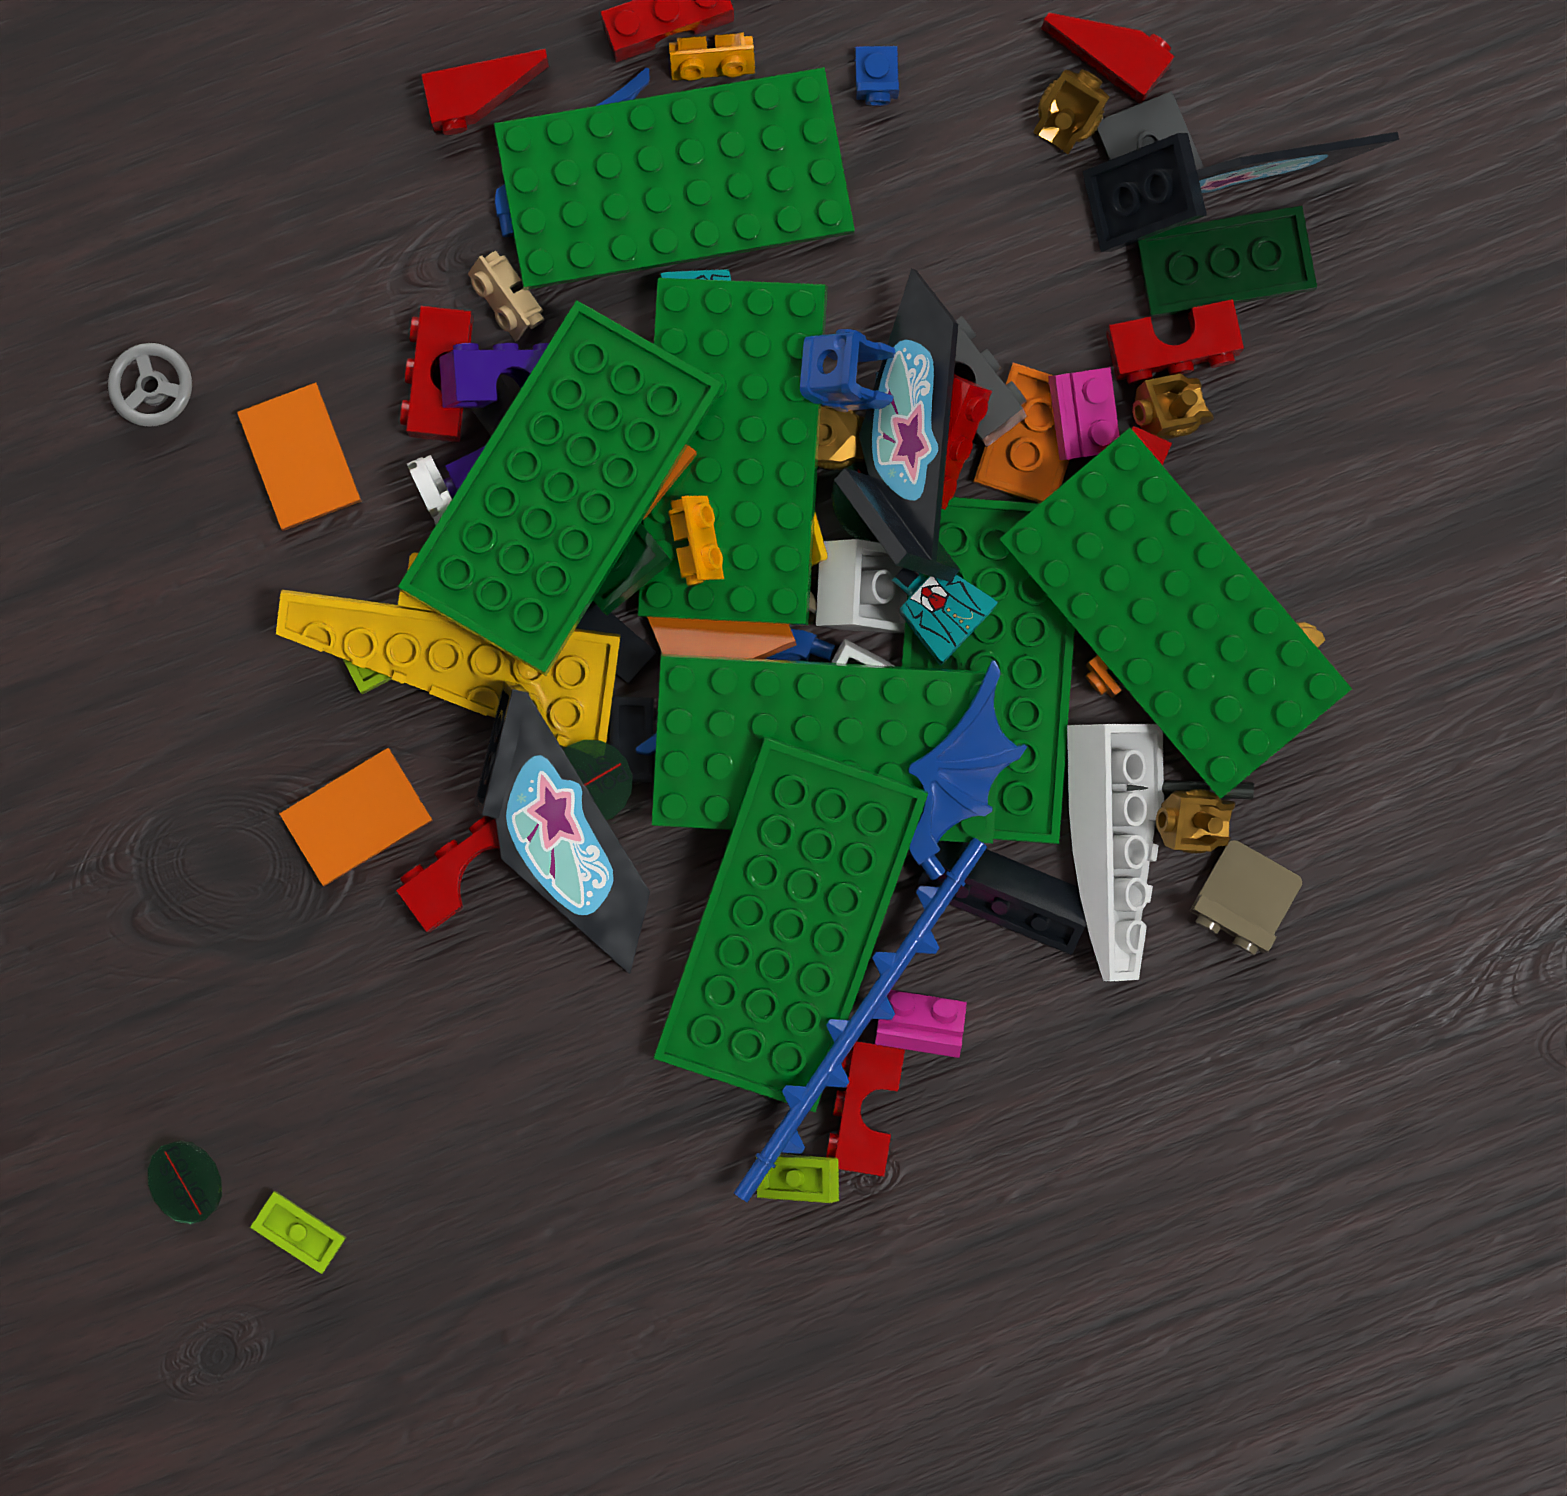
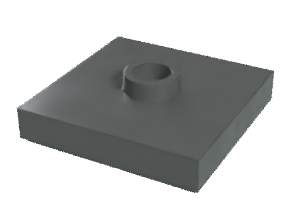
M1172 91L1103 118L1096 130L1108 161L1176 133H1188L1196 170L1204 168Z

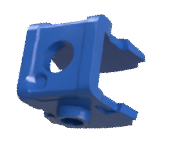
M840 329L836 331V334L807 336L804 339L800 392L810 402L823 404L839 412L885 408L887 405H890L894 396L878 390L872 391L857 384V363L894 358V354H896L895 348L881 342L867 340L866 336L861 334V332L851 329ZM826 356L833 360H838L835 369L828 374H825L823 371V362Z

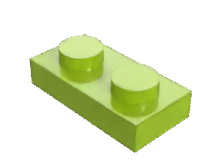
M780 1154L774 1163L776 1165L775 1168L771 1167L757 1188V1198L821 1203L839 1201L838 1158Z
M276 1191L272 1193L250 1227L320 1274L325 1272L347 1238Z

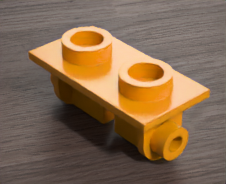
M744 32L714 35L715 48L707 49L706 36L678 37L677 42H669L672 80L685 79L692 81L707 77H738L743 74H755L753 37L744 36Z
M682 496V499L672 501V510H669L668 514L670 516L674 541L688 538L689 546L676 549L681 578H686L687 586L704 583L703 580L724 579L722 569L723 555L717 544L714 529L715 515L708 496Z

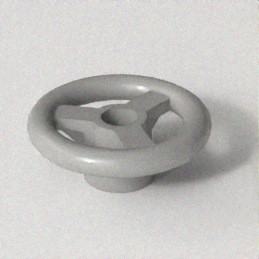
M143 343L129 348L116 359L109 373L108 393L114 408L123 418L140 426H159L172 421L184 410L191 396L192 377L187 363L175 350L162 344ZM149 355L161 357L171 363L178 374L180 385L169 383L162 373L154 371ZM136 359L140 376L136 381L135 390L124 400L120 387L121 377L126 367ZM151 379L157 380V389L151 393L145 392V383ZM168 397L176 398L171 406L159 413L144 414L136 411L142 402L147 405L156 406L164 403Z

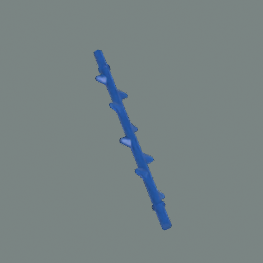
M973 837L952 870L945 873L947 877L940 887L919 886L916 893L925 910L896 953L877 951L874 953L872 959L880 976L850 1020L830 1019L826 1026L835 1043L807 1085H785L782 1093L790 1110L761 1153L755 1155L757 1159L734 1191L736 1196L748 1203L771 1167L775 1168L776 1165L774 1163L781 1152L800 1154L803 1152L805 1146L798 1134V1127L826 1086L847 1087L850 1081L841 1063L871 1019L892 1020L895 1012L887 995L916 953L936 954L940 949L931 930L959 888L965 886V879L987 848L984 843Z

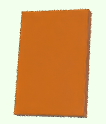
M1014 362L1012 363L1006 385L1012 381L1027 401L1021 406L1027 417L991 445L985 446L973 482L974 484L1037 504L1042 503L1061 486L1070 459L1059 460L1048 376L1053 375Z
M316 382L237 412L282 531L362 502Z
M647 617L662 654L765 659L797 645L789 624Z
M389 748L279 813L324 887L433 821Z

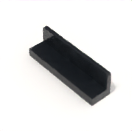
M938 841L937 844L940 847V851L935 856L946 871L938 878L931 880L923 869L915 890L917 891L919 886L940 887L947 877L945 873L952 870L970 842ZM986 849L965 879V886L959 888L949 904L1072 955L1087 923L1079 887Z

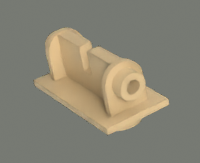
M494 251L485 258L481 255L468 272L472 286L476 293L484 297L494 310L499 326L504 331L509 332L516 342L528 326L530 329H533L544 321L541 315L543 309L529 290L521 289L516 293L512 292L510 288L517 285L521 279L505 255L500 256L497 251Z

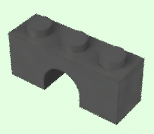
M960 316L956 319L959 325L954 371L963 370L971 373L976 378V384L992 391L988 401L987 413L980 421L976 431L978 437L988 447L1027 417L1021 406L1027 400L1012 381L1007 385L1003 383L996 374V372L1002 369L987 348L981 353L971 341L976 337L975 332L966 320Z

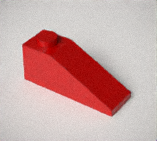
M1050 12L1044 18L1041 28L1139 104L1145 100L1170 68L1175 57L1170 53L1171 47L1161 37L1155 34H1151L1149 37L1141 30Z
M546 49L422 74L434 131H443L444 135H454L468 130L467 125L476 124L549 67Z

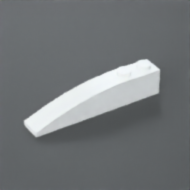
M1157 724L1067 725L1069 817L1072 849L1079 893L1090 940L1103 981L1139 980L1147 928L1141 919L1143 908L1151 901L1153 886L1147 884L1150 862H1156L1159 845L1153 843L1156 815L1161 808V804L1164 802V794L1162 792V785L1164 783L1163 731ZM1127 784L1148 787V789L1127 791Z

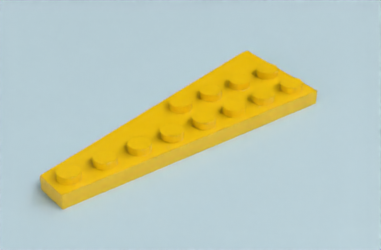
M289 590L281 591L276 627L277 635L320 652L325 651L348 660L365 669L366 667L389 676L397 682L407 683L425 690L433 696L494 718L504 680L521 684L529 692V696L559 745L569 746L592 755L595 759L605 755L620 634L575 629L547 676L434 611Z

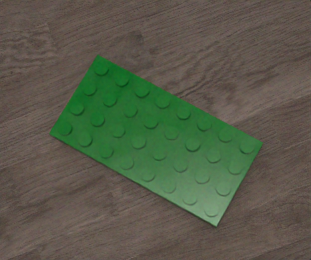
M825 67L494 123L524 290L854 234L855 232Z
M658 278L654 345L721 382L723 389L689 443V446L696 451V457L644 519L643 526L673 562L640 588L638 616L808 625L821 404L810 402L802 396L800 392V378L805 337L825 335L828 290L826 284ZM682 496H708L715 515L714 529L717 544L723 555L722 569L724 579L703 580L704 583L687 586L686 578H681L676 549L689 546L688 538L674 541L670 516L668 514V511L672 510V501L682 499Z
M576 300L400 582L399 590L547 676L723 389V384Z
M1128 428L999 538L1220 799L1352 690L1351 686L1131 428Z
M952 497L948 502L946 510L941 509L939 542L959 567L960 571L956 575L992 597L998 604L942 666L935 661L905 622L901 667L987 671L991 660L996 661L1000 671L1004 673L1001 730L1015 745L1025 744L1027 748L1019 760L1012 762L998 774L993 840L1058 845L1075 627L999 539L1039 504Z
M661 654L652 825L732 830L765 736L923 789V785L918 778L908 773L909 765L933 750L958 724L974 699L987 671ZM1001 672L997 682L994 697L995 714L1000 728L1004 686L1003 672ZM997 777L993 781L988 794V805L993 807V811L986 816H975L960 821L952 826L939 841L970 842L974 837L982 843L993 844Z
M765 736L654 1053V1059L785 1103L787 1101L782 1093L785 1085L806 1086L835 1043L826 1024L830 1019H849L926 802L928 791ZM821 1095L814 1103L810 1111L816 1112Z

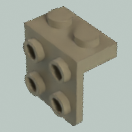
M1233 840L1225 846L1189 911L1198 916L1195 922L1215 934H1218L1221 929L1235 937L1232 943L1245 952L1254 956L1257 950L1261 953L1269 952L1277 938L1274 934L1300 890L1302 879L1299 875L1239 841Z

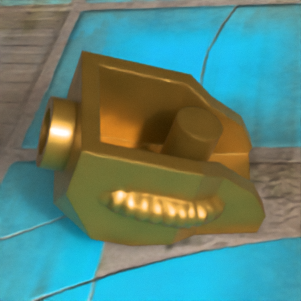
M1065 69L1061 76L1054 80L1041 96L1038 104L1040 120L1033 133L1048 140L1063 150V152L1069 154L1077 141H1084L1091 137L1102 122L1105 104L1110 97L1100 88L1103 82L1086 70L1081 69L1079 73H1075Z
M1175 374L1145 380L1137 388L1133 404L1134 419L1142 430L1162 439L1168 440L1194 433L1199 428V425L1211 422L1214 417L1204 403L1201 390L1202 384L1198 378H1187L1182 374Z
M828 406L821 407L817 466L829 470H840L848 468V466L855 462H865L859 439L864 417L856 415L852 410L839 412Z
M1205 789L1174 791L1161 804V808L1156 815V826L1165 846L1174 850L1195 854L1205 853L1206 851L1211 852L1217 846H1227L1231 839L1229 837V821L1232 810L1235 809V802L1222 800L1213 791H1206Z

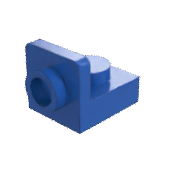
M897 46L855 47L856 100H865V104L870 106H883L890 104V99H898Z

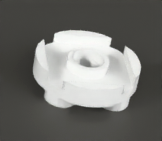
M431 455L425 458L420 457L407 463V466L428 511L435 521V525H437L452 499Z

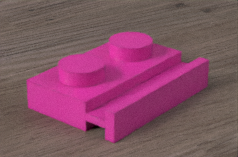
M1111 367L1048 376L1059 460L1098 455L1120 436Z
M895 990L889 992L887 998L895 1015L892 1020L878 1019L876 1045L956 1058L960 1057L967 1002Z

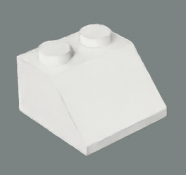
M859 539L824 541L828 558L819 562L816 626L846 631L904 634L905 620L900 615L899 609L907 601V594L892 581L903 567L897 566L880 543Z

